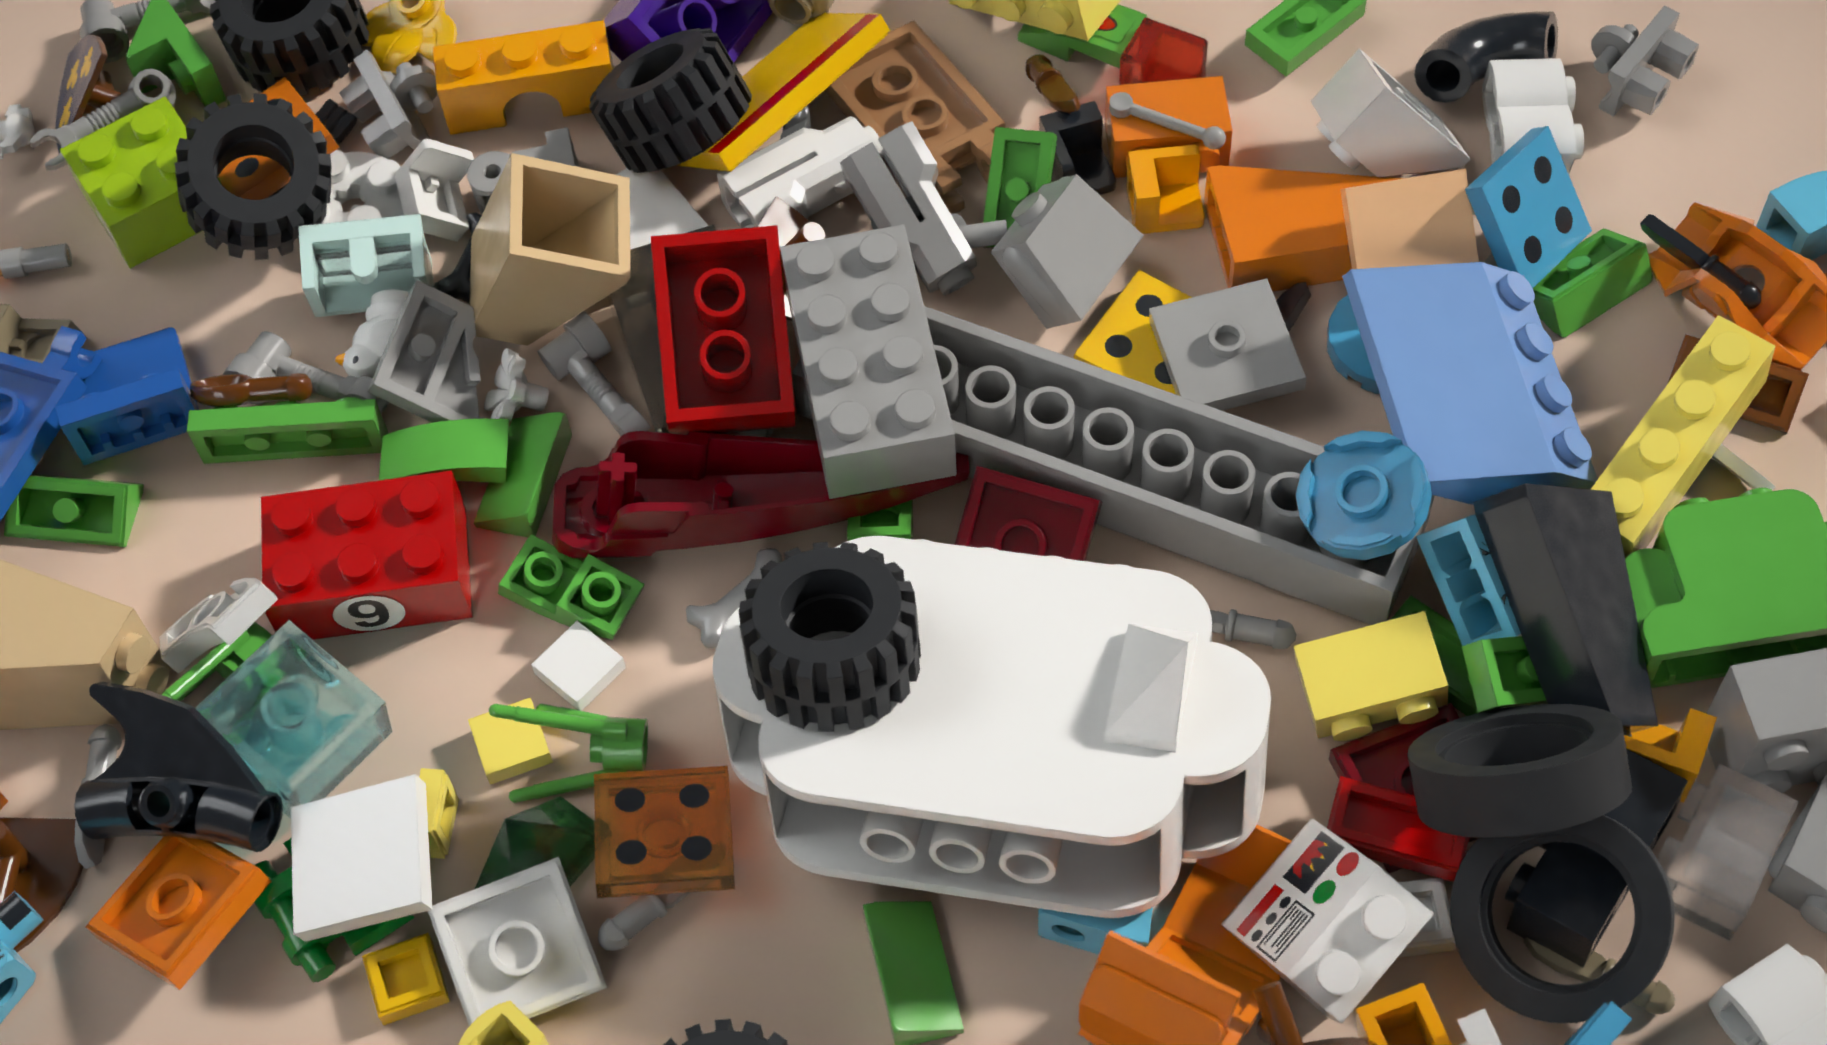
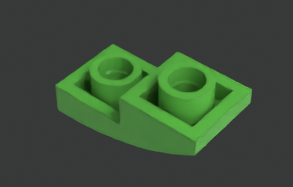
M483 418L440 421L417 425L383 435L379 480L452 470L456 481L506 483L509 419Z
M530 534L499 583L498 594L535 613L569 627L578 620L596 636L613 640L644 589V583L590 554L587 555L584 561L561 554L553 545Z

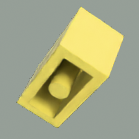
M1425 611L1294 645L1298 672L1318 739L1331 735L1335 741L1356 739L1370 733L1373 730L1372 724L1398 718L1401 724L1417 723L1435 716L1439 712L1438 707L1448 705V683Z

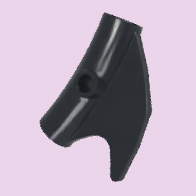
M98 682L90 686V696L121 724L124 729L125 743L120 756L97 778L84 782L76 793L74 803L75 817L79 828L87 837L91 839H104L121 836H171L217 842L254 852H261L269 847L276 837L283 816L281 797L277 793L268 791L263 787L234 747L195 707L146 689L109 682Z

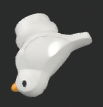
M389 289L372 295L371 305L365 313L367 322L358 327L353 336L352 346L345 353L335 358V362L343 366L349 376L373 378L409 292Z

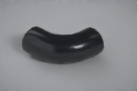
M1521 12L1500 14L1473 20L1446 32L1424 51L1417 62L1414 76L1418 88L1433 101L1453 102L1463 97L1476 81L1485 78L1489 60L1555 59L1558 44V25L1555 13Z

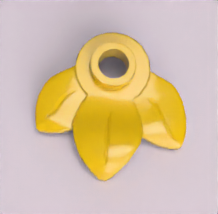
M391 0L374 7L366 14L369 23L366 26L369 37L368 43L361 46H371V54L381 71L396 74V68L401 63L411 60L418 52L434 63L433 47L456 43L457 28L455 22L445 13L444 0Z

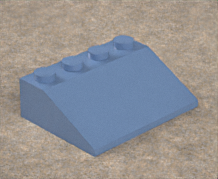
M1484 262L1350 269L1342 276L1392 434L1402 440L1403 445L1411 448L1413 452L1415 451L1423 461L1428 473L1432 495L1474 505L1473 502L1524 483L1591 489L1598 478L1591 461L1592 450L1587 439L1581 434L1571 406V392L1561 379L1552 354V340L1543 329L1533 302L1535 299L1534 290L1523 275Z

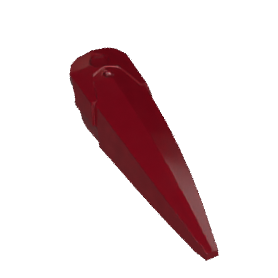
M650 431L628 432L617 440L615 447L611 449L608 458L604 461H600L599 464L590 467L574 468L563 473L554 486L552 544L559 553L571 558H586L588 554L595 558L651 556L656 551L731 544L790 534L839 523L851 517L863 516L891 508L966 481L970 473L968 455L956 453V476L829 499L817 440L724 435L689 431L687 435Z

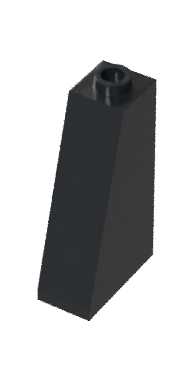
M1524 483L1473 502L1476 518L1547 703L1583 705L1608 711L1621 720L1624 735L1632 737L1633 732L1659 726L1612 491Z

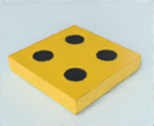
M1138 270L1074 353V359L1176 394L1149 321V308L1192 297Z

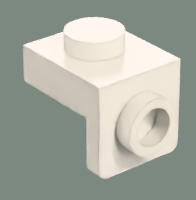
M424 139L395 173L403 214H421L423 232L425 234L458 242L470 228L466 218L467 215L459 182L467 174V169L474 160L473 153L435 140Z

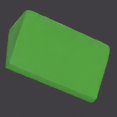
M1605 228L1579 243L1533 288L1535 294L1533 302L1539 318L1554 333L1561 337H1567L1650 284L1653 275L1646 244Z
M551 412L512 419L508 429L506 483H488L474 520L476 528L527 538L530 534L536 536L572 437L565 413Z
M31 474L6 512L4 536L126 547L142 498L144 484Z
M893 901L864 904L865 923L895 1045H916L964 1033L932 902Z

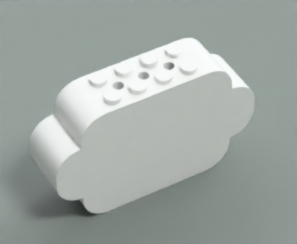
M867 536L847 541V543L857 544L859 552L865 553L872 548L883 553L885 564L895 562L904 571V580L911 581L915 592L921 658H919L920 672L917 681L909 682L910 694L902 703L890 701L891 713L879 720L873 715L865 717L864 726L849 730L848 723L836 724L834 732H822L818 730V724L810 722L802 729L790 725L788 713L777 718L767 711L765 699H757L752 690L750 678H748L739 626V608L730 616L722 630L714 654L712 668L730 764L737 777L745 785L767 796L773 833L777 845L791 862L806 871L830 877L1086 916L1123 918L1142 913L1154 907L1168 895L1177 881L1182 858H1209L1236 848L1249 837L1260 818L1265 790L1271 704L1268 681L1262 670L1248 656L1227 645L1211 642L1212 616L1207 602L1196 588L1175 575L1157 570L1134 568L1123 564L1110 565L1065 559L1059 556H1039L1000 551L988 547L976 548L937 543L925 539L913 540L889 536ZM1128 623L1197 632V645L1176 752L1105 742V729ZM842 631L826 632L810 639L833 640L851 633Z

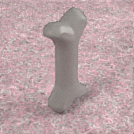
M767 548L759 550L757 552L755 568L751 574L718 602L705 606H687V622L701 629V642L706 648H717L726 622L739 608L740 601L746 600L745 588L750 580L762 579L760 569L769 561L782 562V555L777 549Z

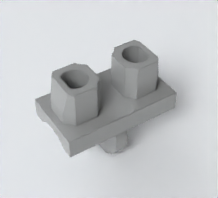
M1664 5L1640 35L1638 29L1631 24H1627L1623 28L1616 25H1606L1600 28L1591 40V49L1597 58L1594 61V67L1602 74L1609 72L1608 80L1611 90L1600 101L1599 109L1614 116L1626 103L1650 116L1654 113L1666 96L1671 82L1669 79L1652 71L1654 67L1677 79H1682L1691 68L1699 48L1698 43L1675 31L1680 13Z
M368 50L354 58L353 60L361 76L339 93L353 115L363 123L380 110L383 114L360 131L370 149L377 155L389 159L408 145L415 150L422 140L431 139L415 110L417 109L419 113L425 114L434 107L432 101L438 93L433 69L423 65L412 66L411 63L404 62L396 68L397 75L395 76L392 72L381 71L375 58Z

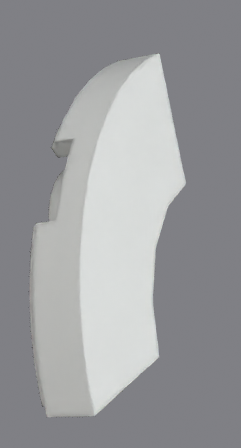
M242 578L233 581L230 587L235 593L229 596L225 591H221L216 595H209L178 619L159 637L161 659L179 674L192 661L213 646L222 643L230 646L278 600L277 596L257 578Z

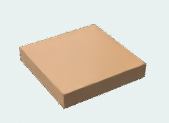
M1466 168L1340 189L1352 269L1479 262L1472 208L1465 189L1468 187Z

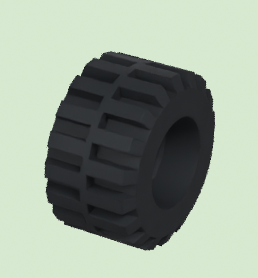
M215 0V3L210 5V15L214 21L212 24L239 75L245 82L250 81L252 87L260 92L265 91L284 77L287 78L300 96L307 95L309 89L317 86L319 90L331 86L329 82L336 76L342 79L350 72L349 63L354 62L353 59L363 53L361 45L368 43L369 32L366 26L369 23L360 0Z
M697 28L667 35L631 54L609 72L598 85L590 98L589 108L628 170H633L635 173H643L678 165L713 146L740 121L749 108L752 94L716 32L714 33L712 29Z
M254 93L253 102L242 103L240 94L227 96V107L222 109L218 107L215 101L203 108V122L193 117L186 125L187 139L179 138L176 148L177 162H175L178 195L182 212H187L188 224L195 233L203 230L205 242L217 250L222 243L227 244L229 256L242 259L244 250H254L255 260L268 259V249L278 248L281 256L293 252V241L299 239L298 227L322 224L327 215V203H330L331 155L326 154L327 141L322 131L313 133V119L304 111L297 117H294L292 103L280 98L276 106L267 104V94ZM248 155H259L271 158L281 164L287 170L291 179L285 188L274 196L260 200H249L240 198L227 191L218 181V176L225 166L233 160Z
M828 542L812 543V550L801 552L797 547L784 552V561L780 563L773 560L769 561L760 569L762 579H751L745 588L746 600L740 601L738 614L748 678H750L752 690L757 699H765L767 711L777 718L788 713L790 725L804 729L810 722L818 724L819 731L834 732L836 724L848 723L849 730L864 726L865 717L873 715L879 720L891 713L890 701L902 703L910 694L909 682L917 681L920 672L919 658H921L915 592L911 581L904 580V571L895 562L885 564L883 553L872 548L862 553L858 551L857 544L842 542L840 548H828ZM842 631L851 633L833 640L810 639L826 632Z

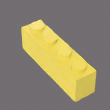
M1719 315L1591 488V490L1612 491L1625 558L1637 550L1647 548L1660 530L1667 513L1680 502L1767 381L1776 346Z

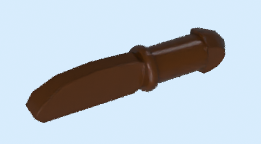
M1042 54L1033 55L1027 59L1025 65L1027 77L1035 82L1036 89L1043 95L1046 103L1056 111L1066 113L1078 111L1081 106L1077 95L1063 79L1060 71L1053 68L1051 61Z

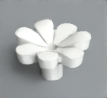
M506 348L502 354V365H499L494 378L495 386L498 389L490 390L487 393L484 410L493 411L490 419H509L510 422L513 413L519 410L521 406L543 411L548 401L549 390L547 387L527 383V378L523 372L526 359L520 357L519 353Z

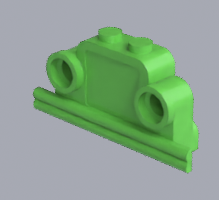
M1756 488L1733 498L1709 501L1706 498L1698 497L1685 500L1667 513L1652 548L1637 550L1625 558L1651 688L1725 677L1731 665L1827 648V522H1824L1820 509L1814 499L1802 491L1795 489L1772 491L1770 488Z

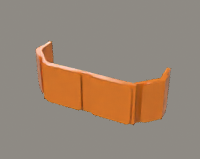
M1256 825L1249 837L1236 848L1218 856L1197 859L1163 927L1146 947L1110 930L1079 1002L1078 1022L1081 1027L1078 1035L1094 1045H1239L1244 1035L1249 1032L1261 1013L1253 990L1263 985L1280 981L1281 977L1221 924L1292 840Z

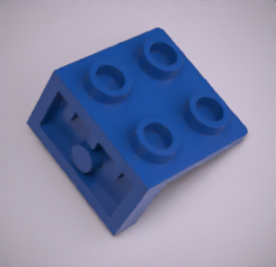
M172 327L94 351L98 352L103 360L91 376L82 379L87 386L83 395L78 400L55 407L60 427L84 466L186 433L189 410H199L197 402L190 395L189 388L192 382L179 336Z

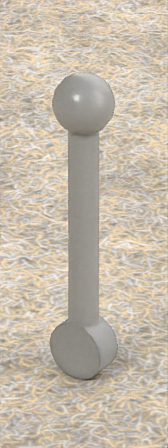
M1124 92L1115 93L1110 97L1109 111L1117 118L1133 115L1201 139L1204 145L1212 150L1221 148L1226 141L1223 129L1217 126L1205 129L1134 104L1132 97Z

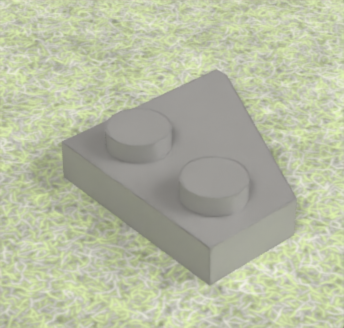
M417 280L409 291L367 392L432 423L485 418L479 417L476 385L481 381L479 358L473 349V339L476 336L473 307Z

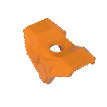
M1694 202L1690 206L1687 216L1675 228V231L1701 248L1710 257L1714 254L1720 257L1719 261L1733 271L1741 268L1758 270L1765 278V285L1761 291V303L1756 308L1749 310L1732 289L1702 268H1689L1662 247H1659L1657 250L1649 253L1648 256L1652 273L1663 294L1666 297L1683 289V297L1700 309H1705L1714 318L1719 315L1775 345L1772 362L1801 371L1827 342L1826 275L1814 261L1784 247L1754 226L1755 220Z

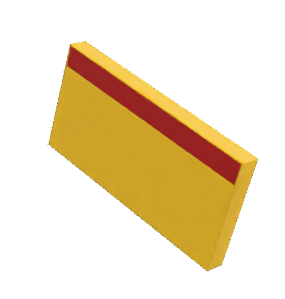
M824 13L810 18L808 22L804 23L742 76L752 94V100L740 121L713 146L675 166L729 172L734 170L888 35L887 33L890 29L882 15L869 13Z

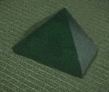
M563 797L554 798L504 819L475 889L557 857L560 859L567 881L571 887L612 840V834Z

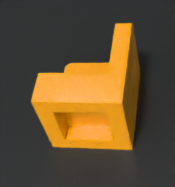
M1198 145L1128 151L1126 189L1132 224L1142 234L1203 227L1205 215L1198 184L1201 159Z
M1690 708L1679 731L1658 724L1659 726L1633 732L1632 737L1624 735L1626 749L1688 780L1680 802L1684 803L1699 774L1717 717Z

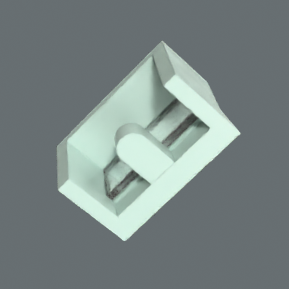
M421 214L298 227L302 289L315 317L366 312L367 308L371 305L373 294L389 289L409 292L417 280L431 287L434 286L432 258L424 237Z

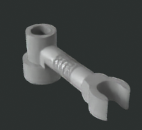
M110 0L84 1L80 8L83 21L80 27L81 39L87 35L101 37L108 54L105 63L121 59L129 49L127 28L140 25L150 0L137 1V3L133 2L116 8ZM168 0L176 13L187 10L191 13L201 11L210 13V5L215 3V0Z
M143 70L132 79L128 91L111 100V103L108 102L105 106L102 105L101 108H97L96 111L87 114L86 117H81L73 123L61 126L56 130L50 128L39 130L32 136L30 146L34 148L45 141L52 140L59 143L61 148L164 96L167 97L174 108L176 103L174 85L167 76L158 70ZM147 85H156L162 90V93L157 97L150 98L143 95L141 90ZM61 152L57 157L45 163L46 170H57L66 164Z
M585 311L564 324L565 332L537 351L545 366L558 381L569 373L574 377L610 420L620 436L633 431H648L651 428L644 417L630 403L624 400L595 366L594 363L611 352L612 348L598 325Z
M267 331L259 334L246 353L236 355L222 374H239L260 378L302 373L311 379L312 392L322 394L334 400L344 397H356L363 400L375 399L381 414L389 404V402L367 392L372 380L371 377L348 376L345 378L289 358L291 348L287 342L278 335ZM255 402L251 404H262L264 402Z

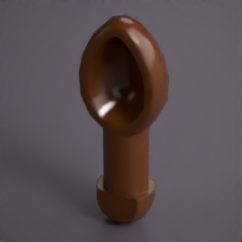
M302 373L260 378L232 374L196 380L190 384L189 389L191 397L200 404L212 407H231L244 403L305 400L311 396L313 386L311 379Z

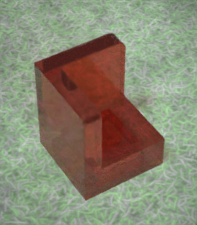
M1144 17L1120 57L1119 85L1204 78L1208 41L1200 36Z

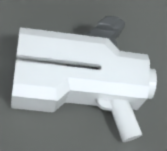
M806 106L783 126L779 141L750 155L731 172L720 171L717 173L721 200L728 213L740 228L757 227L776 196L808 220V217L853 193L842 172L841 161L873 142L881 158H883L881 154L883 148L878 140L879 136L872 127L866 126L863 128L857 119L851 116L823 131L811 128L809 107Z

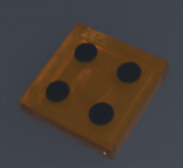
M728 765L594 774L595 886L597 898L735 889Z

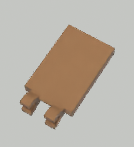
M913 20L887 33L888 35L824 91L847 118L850 116L856 118L863 128L866 126L872 127L879 138L897 127L912 121L937 163L938 177L935 188L950 214H953L965 208L964 199L955 190V188L963 185L962 176L957 171L976 162L983 179L988 184L995 127L1005 128V122Z

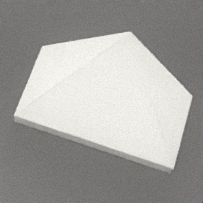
M1128 623L1105 729V742L1176 752L1197 645V632Z

